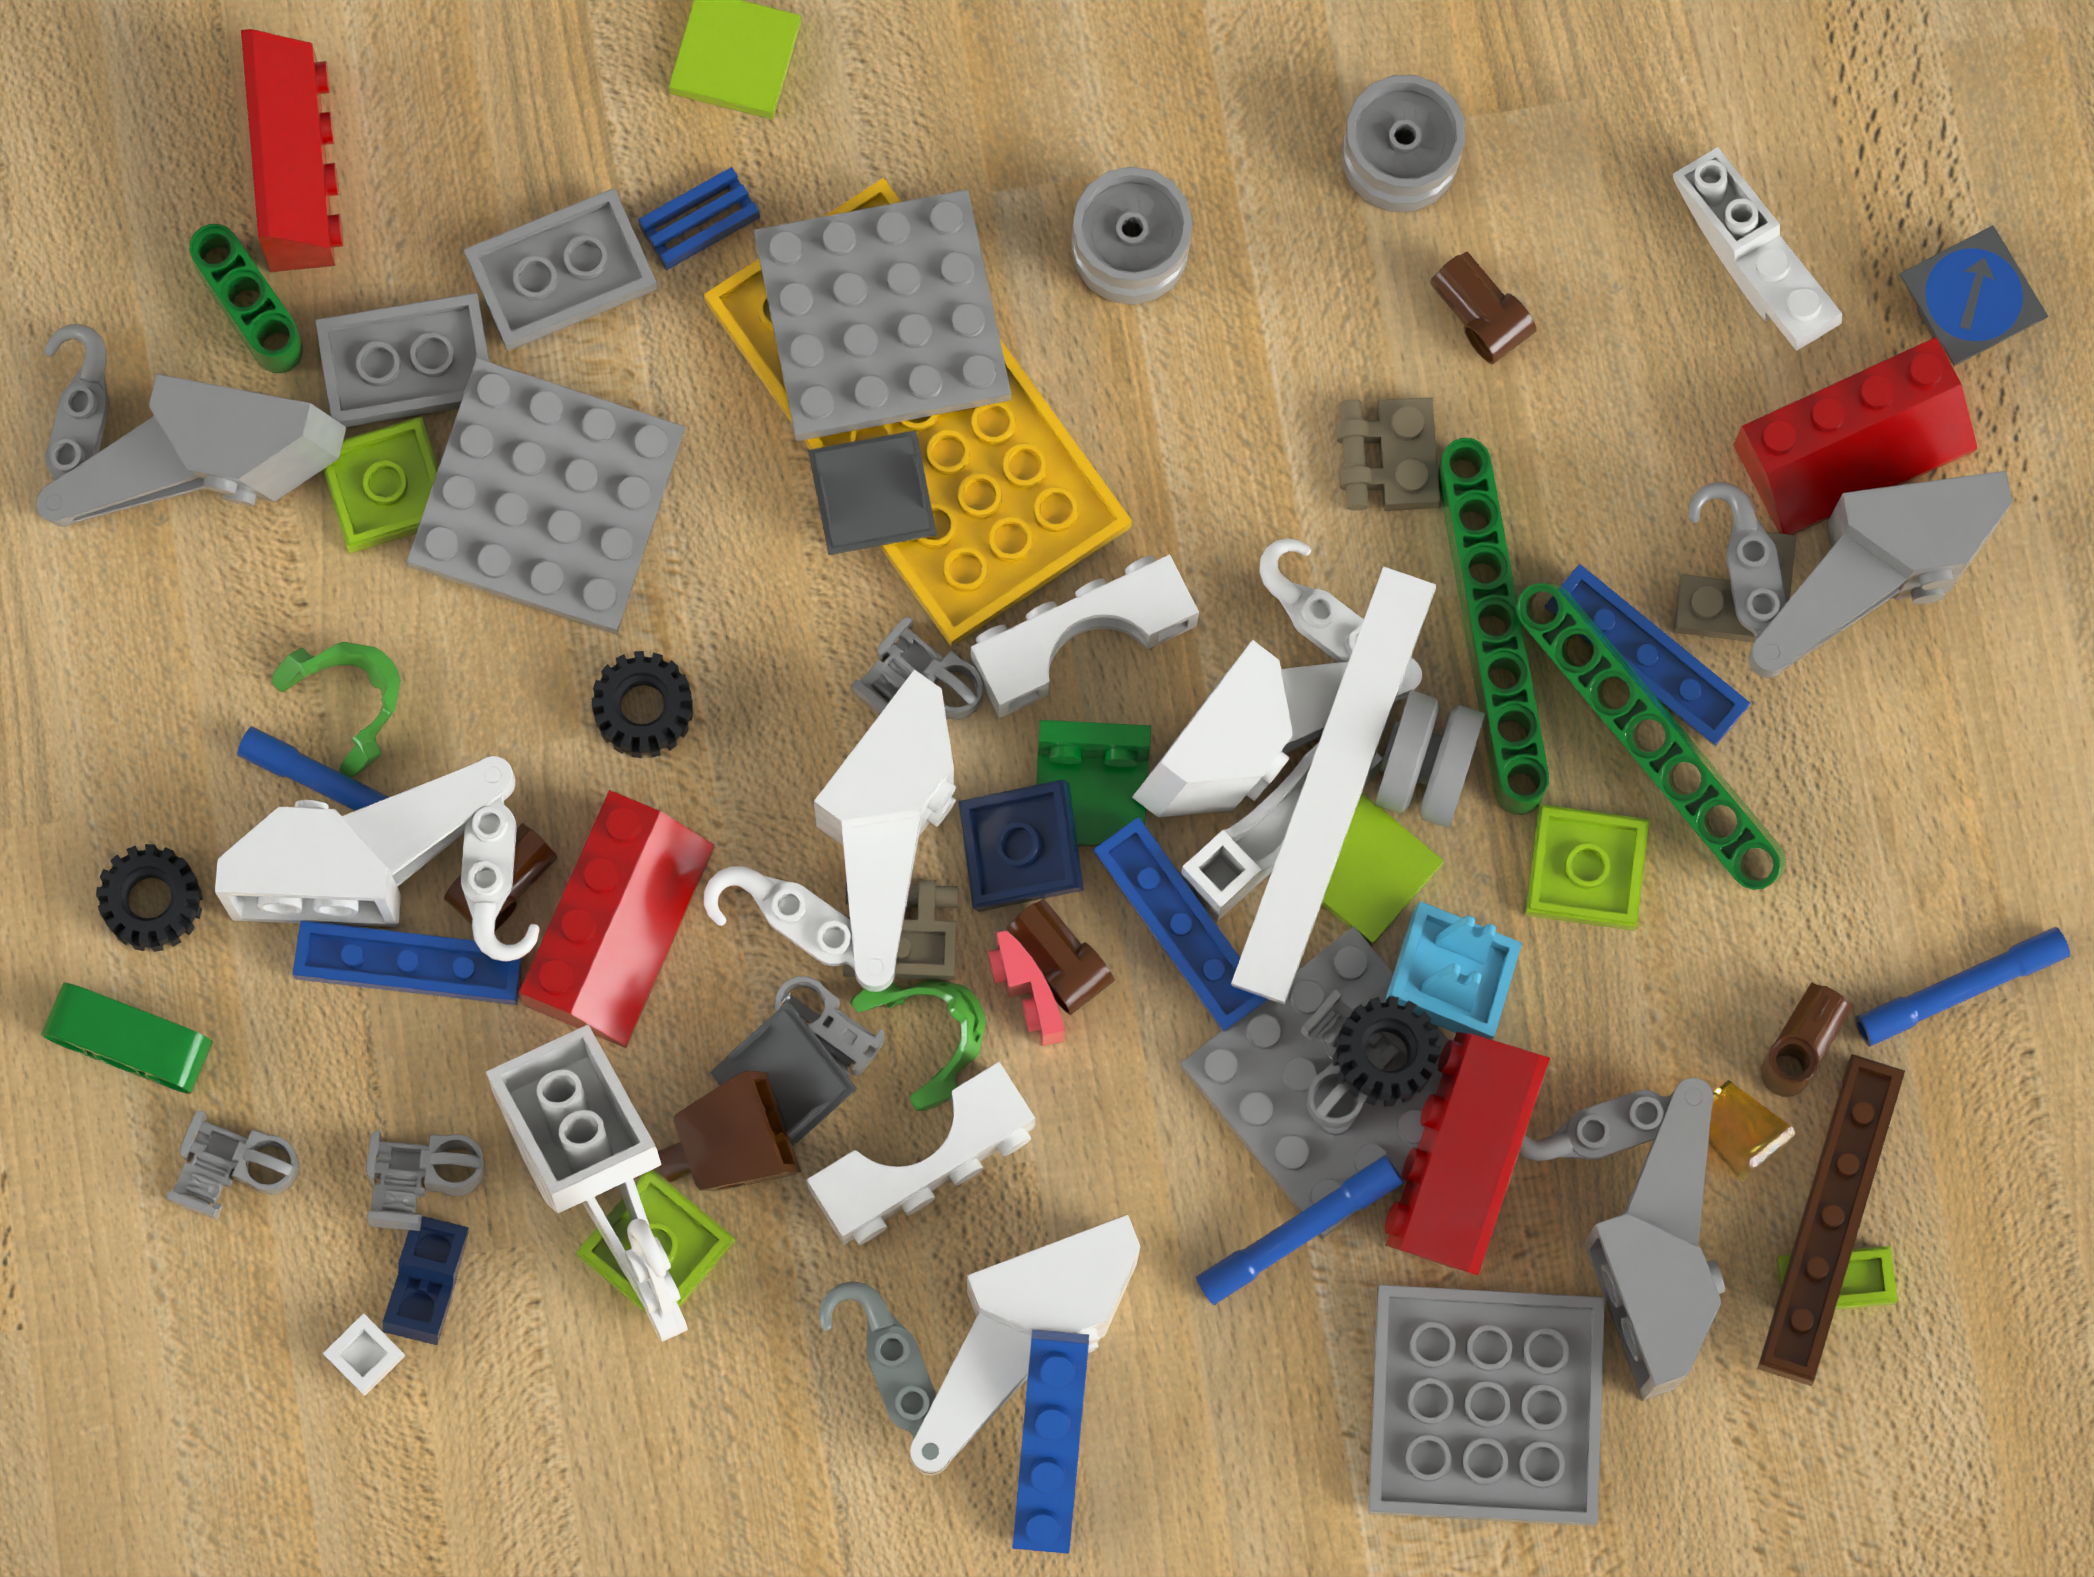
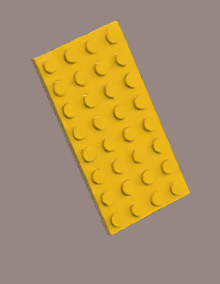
M883 177L825 216L901 201ZM757 259L704 294V301L792 423L760 262ZM1001 339L1000 342L1011 389V401L804 440L811 450L916 430L937 536L879 547L951 647L1132 528L1133 522Z

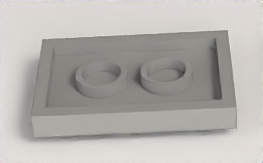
M615 188L464 249L465 257L507 351L658 290L657 282Z
M478 293L315 320L330 415L346 427L458 409L476 358L489 362Z

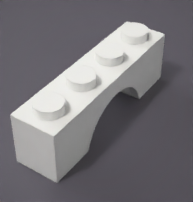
M1169 554L1157 561L1153 555L1141 558L1125 569L1126 575L1109 583H1106L1104 578L1094 580L1079 588L1075 592L1077 597L1059 606L1054 601L1042 604L1027 613L1025 616L1027 621L1010 629H1007L1004 624L998 625L980 634L976 638L978 644L971 646L970 661L980 673L983 687L998 717L1006 716L1049 696V670L1051 663L1059 649L1067 641L1080 633L1095 629L1116 630L1133 637L1145 648L1150 649L1197 627L1199 611L1171 555Z
M1318 744L1304 755L1290 775L1260 805L1235 825L1222 830L1182 867V878L1203 907L1217 921L1272 872ZM1377 752L1364 787L1379 774L1383 758Z
M1000 1062L951 1091L954 1115L951 1130L942 1146L927 1159L908 1166H886L871 1161L854 1150L807 1179L808 1190L843 1245L853 1239L856 1240L858 1245L872 1240L887 1229V1225L884 1222L887 1218L902 1209L907 1216L919 1211L935 1199L932 1191L949 1180L955 1186L968 1181L983 1170L980 1161L998 1150L1003 1157L1007 1156L1031 1140L1028 1132L1035 1128V1117Z

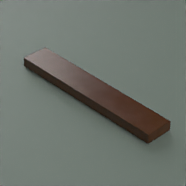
M1851 1054L1758 1363V1370L1812 1386L1814 1383L1905 1070Z

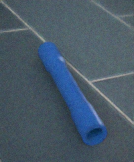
M253 726L247 730L238 747L237 756L279 777H287L354 811L389 798V796L301 754L294 746Z
M2053 927L2013 945L2005 953L1909 996L1895 998L1856 1016L1855 1021L1858 1031L1866 1045L1871 1047L1913 1028L1919 1021L2017 977L2031 975L2070 957L2067 941L2060 929Z
M1385 1154L1345 1180L1338 1189L1245 1249L1233 1252L1196 1276V1280L1208 1300L1213 1305H1216L1253 1281L1260 1272L1353 1212L1365 1209L1402 1185L1404 1181L1394 1164Z

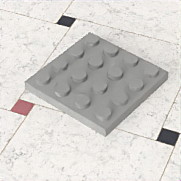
M968 189L754 230L796 441L1011 401V389Z
M476 358L407 559V567L617 635L684 435L685 426Z
M1354 926L1297 970L1285 1005L1268 999L1225 1031H1220L1181 1062L1180 1068L1300 1213L1338 1189L1345 1180L1385 1154L1394 1164L1400 1176H1402L1405 1160L1413 1147L1418 1148L1425 1128L1420 1124L1421 1112L1425 1101L1430 1094L1436 1095L1443 1074L1438 1071V1059L1433 1075L1421 1092H1416L1411 1100L1403 1103L1399 1099L1394 1106L1384 1107V1100H1377L1375 1105L1366 1103L1357 1118L1345 1127L1337 1129L1324 1127L1317 1123L1309 1114L1306 1104L1309 1086L1317 1075L1326 1070L1333 1062V1059L1327 1056L1331 1049L1316 1037L1311 1042L1301 1033L1302 1026L1335 990L1342 995L1341 1000L1353 1010L1360 1004L1363 1007L1366 1006L1370 999L1376 997L1380 998V1003H1385L1393 977V972ZM1331 1011L1314 1031L1318 1033L1335 1012ZM1429 1022L1428 1027L1430 1030L1437 1028L1439 1038L1436 1046H1441V1055L1443 1047L1449 1039L1437 1025ZM1383 1037V1039L1387 1043L1391 1044L1386 1038ZM1398 1054L1384 1070L1394 1071L1405 1065L1407 1057L1404 1060ZM1340 1080L1326 1081L1318 1087L1314 1099L1317 1108L1340 1083ZM1347 1091L1327 1116L1340 1118L1350 1114L1354 1107L1355 1097ZM1358 1211L1353 1212L1319 1234V1237L1323 1240Z
M1378 1285L1368 1514L1595 1527L1598 1524L1605 1297Z

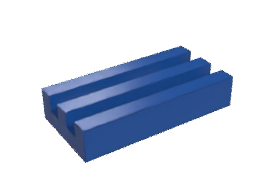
M730 167L639 218L638 221L639 227L665 269L668 270L759 219L760 212L755 203H752L744 185H741L733 167ZM728 188L730 189V192L726 193L725 195L692 212L691 214L676 221L675 223L660 230L659 232L656 231V228L662 226L663 224L680 216L681 214L696 207L697 205L712 198L713 196L721 193L722 191ZM737 203L742 208L669 250L665 246V243L701 225Z

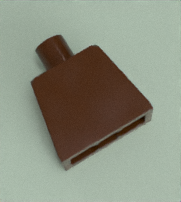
M744 1071L676 1113L674 1124L680 1142L658 1151L661 1162L660 1170L669 1182L692 1174L699 1191H721L801 1173L790 1137L786 1134L787 1129L767 1072Z

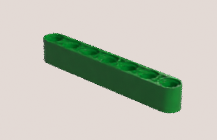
M1459 438L1452 441L1445 448L1438 468L1440 497L1479 711L1485 713L1482 727L1495 797L1498 804L1505 811L1514 815H1525L1533 812L1544 797L1549 785L1548 765L1522 624L1517 616V597L1491 457L1488 449L1480 441L1473 438ZM1457 460H1467L1472 462L1477 468L1478 474L1471 478H1461L1451 470L1450 464ZM1469 511L1477 512L1486 519L1488 526L1478 531L1470 530L1461 523L1459 516ZM1478 563L1489 565L1495 570L1497 579L1490 583H1481L1471 576L1469 568ZM1486 616L1498 617L1505 623L1507 631L1499 636H1491L1480 628L1478 621ZM1497 668H1504L1515 676L1517 684L1508 689L1498 688L1490 681L1488 673ZM1506 721L1519 723L1526 732V738L1519 742H1510L1500 735L1498 725ZM1515 774L1529 776L1534 781L1536 791L1530 795L1514 793L1509 787L1508 778Z
M1552 582L1533 584L1525 588L1520 594L1516 605L1517 616L1522 625L1733 878L1743 887L1752 890L1764 889L1778 881L1786 867L1785 853L1780 844L1571 594L1561 585ZM1542 591L1553 595L1558 603L1557 615L1549 623L1540 622L1532 612L1533 599ZM1576 634L1585 635L1593 644V657L1584 666L1575 664L1567 654L1568 642ZM1613 676L1621 678L1629 687L1630 695L1628 701L1621 708L1610 706L1603 698V685L1607 679ZM1647 719L1657 721L1665 731L1664 744L1658 750L1646 749L1638 739L1639 726ZM1681 762L1693 764L1701 774L1700 786L1693 793L1681 791L1674 783L1673 773ZM1724 805L1735 813L1737 825L1731 835L1723 836L1712 830L1709 824V814L1714 806ZM1760 848L1769 853L1772 858L1773 868L1768 877L1756 878L1747 872L1744 859L1750 849Z

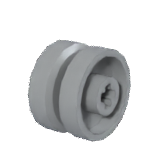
M1392 75L1372 83L1355 100L1347 119L1342 143V166L1352 189L1369 204L1390 212H1414L1435 203L1451 187L1465 144V120L1456 100L1438 83L1417 75Z
M1126 167L1108 171L1086 187L1075 207L1071 253L1076 272L1091 291L1110 302L1136 305L1156 300L1175 287L1187 267L1193 225L1188 201L1175 183L1154 170Z
M1410 690L1400 723L1394 721L1380 766V770L1384 771V775L1374 805L1402 813L1410 805L1416 783L1427 785L1419 810L1422 820L1449 828L1485 713L1457 705L1449 713L1443 735L1433 733L1440 709L1437 698Z

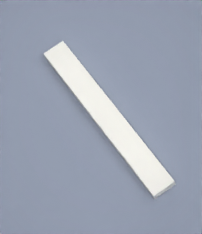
M1383 566L1231 982L1233 987L1285 1005L1436 590V584Z

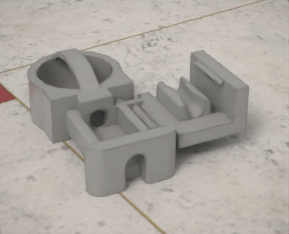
M911 617L903 618L878 646L879 660L860 681L857 679L852 684V692L879 715L914 669L934 684L939 679L942 680L968 703L961 707H949L944 704L946 718L958 720L969 717L978 709L983 695V682L977 669L968 662L963 661L952 651L945 658L910 630L913 627V619ZM951 672L967 675L974 683L975 690H977L976 695Z
M798 976L787 980L777 992L775 1012L781 1008L782 1002L784 1004L790 1002L799 1015L811 1023L808 1024L810 1029L848 1077L850 1073L846 1070L851 1063L854 1064L851 1069L852 1075H861L885 1043V1034L882 1029L875 1036L838 1010L840 999L827 991L818 980L811 977ZM797 988H810L816 991L825 1004L822 1015L805 1006L789 992Z
M1337 990L1326 999L1301 1029V1033L1311 1042L1317 1037L1331 1050L1327 1053V1056L1333 1059L1332 1056L1336 1051V1047H1333L1335 1039L1345 1020L1353 1012V1009L1341 1000L1342 995ZM1331 1011L1335 1012L1322 1029L1316 1033L1314 1029L1320 1025ZM1376 1033L1369 1037L1366 1042L1365 1049L1369 1061L1381 1070H1384L1398 1054L1404 1060L1407 1057V1049L1404 1042L1392 1033ZM1383 1037L1386 1038L1391 1044L1387 1043L1383 1039ZM1332 1062L1325 1071L1317 1075L1312 1081L1307 1092L1306 1104L1309 1114L1317 1123L1324 1127L1337 1129L1349 1125L1357 1118L1362 1107L1366 1104L1367 1095L1359 1092L1355 1098L1354 1107L1347 1116L1340 1118L1328 1117L1327 1114L1352 1086L1347 1080L1342 1084L1340 1082L1317 1108L1314 1099L1318 1087L1326 1081L1339 1080L1337 1074L1340 1071L1339 1065L1334 1066Z
M198 1111L193 1116L180 1147V1154L188 1163H184L173 1191L169 1190L166 1198L172 1204L217 1220L223 1207L217 1203L223 1186L231 1188L233 1181L229 1178L232 1170L234 1171L232 1176L235 1181L251 1186V1188L259 1193L274 1195L290 1188L296 1180L299 1171L298 1157L290 1144L279 1136L266 1135L252 1129L247 1138L206 1122L208 1118L206 1112ZM267 1146L279 1147L287 1153L291 1163L288 1164L257 1150ZM193 1155V1159H192L191 1163L189 1164L190 1158H191V1156ZM250 1161L278 1171L286 1176L274 1184H261L249 1172Z
M380 1130L374 1131L370 1137L366 1167L368 1180L373 1186L371 1209L367 1214L369 1227L420 1231L422 1215L415 1213L417 1197L425 1196V1188L426 1191L442 1192L451 1196H462L476 1190L482 1183L485 1175V1161L479 1145L470 1137L460 1134L447 1136L430 1134L429 1145L382 1141ZM454 1148H462L468 1150L471 1154L475 1156L461 1153H451L446 1151ZM438 1164H455L472 1167L476 1170L470 1178L462 1182L452 1183L439 1177L435 1171V1166ZM377 1179H380V1184H376ZM421 1183L425 1184V1188H421Z

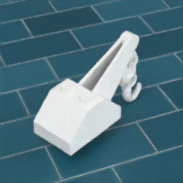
M1285 538L1266 547L1260 558L1259 573L1265 587L1283 605L1296 630L1335 659L1337 663L1281 669L1279 659L1252 640L1133 795V799L1158 818L1233 811L1245 796H1248L1255 802L1266 786L1273 781L1290 757L1286 753L1322 736L1364 619L1330 593L1293 583L1281 574L1278 569V560L1282 554L1297 552L1307 556L1311 553L1310 546L1302 541ZM1410 658L1395 702L1407 698L1410 690L1414 691L1421 682L1422 671L1419 664L1413 658Z
M914 669L814 800L816 827L843 846L850 920L798 883L766 877L758 871L745 866H730L718 871L708 881L704 891V907L708 916L717 925L722 926L726 923V917L721 913L718 906L720 893L726 887L740 886L753 896L772 928L822 964L828 966L850 965L855 970V976L860 986L871 992L882 991L891 985L895 975V965L919 835H921L930 822L937 827L948 815L956 801L952 797L956 786L953 785L954 764L942 689Z
M498 756L486 757L465 768L344 816H341L336 809H329L328 804L315 800L295 802V807H278L217 860L215 893L232 921L300 923L301 920L336 925L399 927L401 893L398 886L464 833L461 886L473 918L472 930L474 941L480 950L495 960L506 962L517 960L531 951L537 942L539 934L538 925L531 924L526 936L520 942L513 945L501 943L494 934L495 920L512 889L517 831L515 818L512 812L504 805V800L514 791L516 784L515 776L510 764Z
M589 1024L486 1071L492 1092L523 1161L546 1204L557 1214L580 1203L584 1205L640 1299L661 1342L687 1331L686 1322L676 1302L681 1299L680 1294L668 1271L671 1268L669 1260L658 1238H654L633 1178L660 1166V1158L652 1138ZM616 1186L619 1187L631 1219L627 1231L632 1248L627 1251L624 1250L595 1199V1196Z

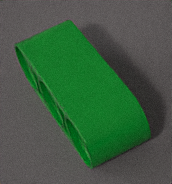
M208 224L200 227L193 234L189 242V252L200 279L255 360L264 370L272 373H285L292 370L299 364L303 355V344L294 320L236 235L228 227L221 224ZM223 247L230 250L229 256L221 263L210 264L204 261L205 255L211 249ZM245 290H253L260 294L258 300L251 306L239 307L233 304L235 297ZM282 333L289 336L287 344L279 350L270 351L262 347L264 340L272 334Z
M65 982L61 986L41 1032L42 1037L64 1048L186 1094L192 1093L213 1043L211 1039L194 1030L83 987Z

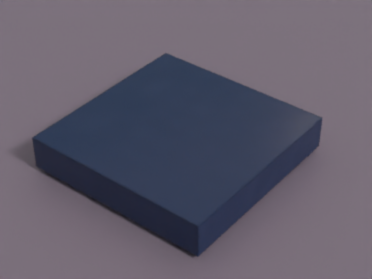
M1062 779L958 801L973 909L980 912L1084 891L1070 786L1067 781Z

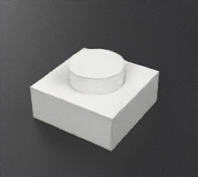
M364 1313L323 1353L364 1396L405 1357L404 1353Z

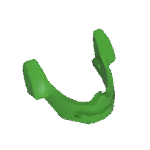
M340 642L316 656H311L304 648H300L287 655L273 673L271 682L279 691L285 692L305 677L321 669L336 665H354L365 670L374 688H378L381 691L382 706L379 715L370 725L360 730L352 738L355 746L348 753L339 768L342 774L352 778L364 771L381 756V750L376 742V735L395 711L401 682L399 672L393 661L384 652L372 646Z
M926 980L903 988L897 986L892 981L888 988L879 992L862 990L850 1001V1004L858 1013L887 1004L888 1008L891 1009L897 1005H902L905 1000L918 994L935 995L948 1003L950 1015L961 1024V1040L958 1048L946 1067L941 1068L932 1077V1080L910 1096V1100L916 1111H926L951 1099V1091L958 1087L955 1082L956 1075L980 1053L986 1019L976 996L964 985L941 980Z

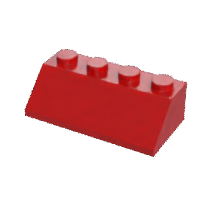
M254 29L241 30L257 230L270 272L335 266L334 248L343 247L344 244L340 214L331 215L329 196L339 195L336 163L327 164L325 145L335 144L331 112H322L321 94L330 93L327 61H317L313 44L310 42Z
M1937 337L1742 425L1733 444L1778 532L1788 535H1794L1829 519L1843 493L1903 485L1968 455L1978 448L1962 384Z
M609 790L519 991L523 1006L578 1029L589 1024L595 1036L627 1048L715 848L714 844L660 810Z
M1456 1032L1454 1040L1447 1041L1438 1062V1071L1443 1074L1436 1095L1432 1093L1428 1096L1421 1112L1420 1124L1425 1128L1418 1148L1413 1147L1410 1150L1404 1163L1402 1177L1407 1182L1400 1202L1395 1201L1392 1204L1386 1217L1384 1230L1389 1236L1385 1246L1450 1268L1479 1275L1550 1060L1549 1057L1470 1033Z

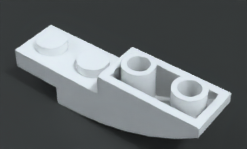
M1719 147L1673 173V180L1685 203L1734 281L1765 322L1771 319L1796 351L1842 324V312L1782 239L1779 222Z

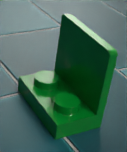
M1040 720L1036 785L1062 779L1069 783L1078 846L1097 847L1138 817L1146 825V808L1132 797L1148 777L1151 725Z

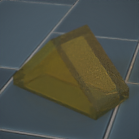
M1728 1080L1713 1092L1714 1100L1708 1143L1738 1179L1743 1182L1784 1149L1795 1135V1132L1789 1124Z

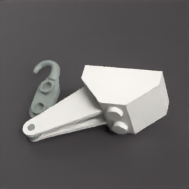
M1126 1215L967 1275V1294L976 1315V1320L937 1395L913 1335L889 1312L886 1302L879 1292L866 1283L846 1282L838 1284L828 1291L821 1302L819 1311L821 1327L826 1331L832 1328V1313L838 1303L844 1300H854L862 1305L868 1319L867 1360L888 1416L898 1428L909 1431L912 1434L913 1442L910 1454L914 1467L923 1474L935 1475L942 1472L963 1447L1028 1379L1032 1329L1089 1334L1088 1353L1099 1348L1097 1341L1106 1335L1137 1265L1141 1246L1130 1218Z

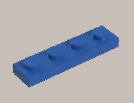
M1581 564L1575 568L1561 585L1571 594L1658 700L1714 747L1719 744L1751 705L1747 699ZM1552 596L1545 604V609L1556 617L1558 603L1555 597ZM1577 634L1593 647V644L1589 638H1587L1585 635Z
M1139 817L1093 849L1096 857L1221 1030L1225 1031L1268 1000L1231 985L1240 960L1239 955Z
M300 920L292 975L295 980L517 1005L524 956L520 959L506 962L492 959L484 954L474 940Z
M1032 1329L1012 1549L1069 1554L1089 1334Z

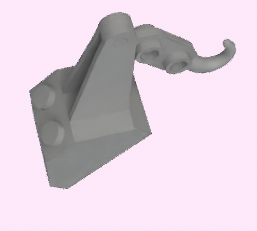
M69 324L58 329L47 343L45 354L49 357L55 355L62 343L71 339L82 342L86 350L83 366L61 394L47 448L46 463L49 471L53 474L54 480L40 491L36 500V507L40 516L57 526H70L98 516L201 489L222 493V499L244 506H254L256 498L276 502L339 459L346 426L311 403L156 374L149 407L154 416L99 452L110 407L104 372L106 366V347L102 337L91 327L83 324Z
M2006 471L1843 493L1827 522L1831 550L1787 603L1775 544L1756 518L1754 507L1745 492L1727 482H1713L1705 485L1691 499L1689 504V520L1693 523L1700 520L1701 508L1704 503L1711 499H1722L1730 505L1734 522L1726 551V562L1736 616L1741 625L1755 636V643L1748 657L1751 669L1761 677L1772 678L1781 674L1789 666L1891 598L1895 600L1912 598L1914 604H1928L1944 599L1945 593L1951 591L1993 534L2012 504V498Z
M1699 1078L1683 1080L1670 1096H1661L1650 1090H1639L1580 1110L1552 1136L1540 1140H1533L1524 1136L1519 1151L1521 1156L1535 1161L1552 1160L1558 1157L1597 1160L1653 1141L1624 1214L1595 1224L1584 1241L1642 1401L1675 1390L1688 1376L1722 1303L1719 1294L1725 1292L1724 1281L1715 1260L1706 1261L1702 1248L1698 1247L1710 1120L1714 1100L1713 1091L1709 1084Z

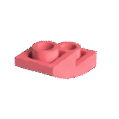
M1007 930L997 932V949L988 951L994 983L1005 982L1008 997L1030 993L1031 998L1022 1000L1025 1021L1029 1033L1039 1031L1042 1046L1064 1042L1065 1029L1060 1011L1044 975L1030 954Z

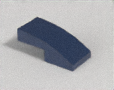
M422 1216L420 1231H408L398 1262L397 1279L383 1319L384 1333L438 1345L462 1262L469 1227Z

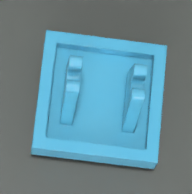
M1420 901L1413 909L1385 1002L1389 996L1399 997L1398 1005L1405 1007L1409 1000L1417 1005L1413 1012L1418 1016L1426 1012L1431 1018L1430 1023L1454 1033H1470L1492 1040L1495 1037L1522 943L1495 932L1496 927L1494 925L1486 924L1483 927L1475 924V918L1472 916L1461 918Z

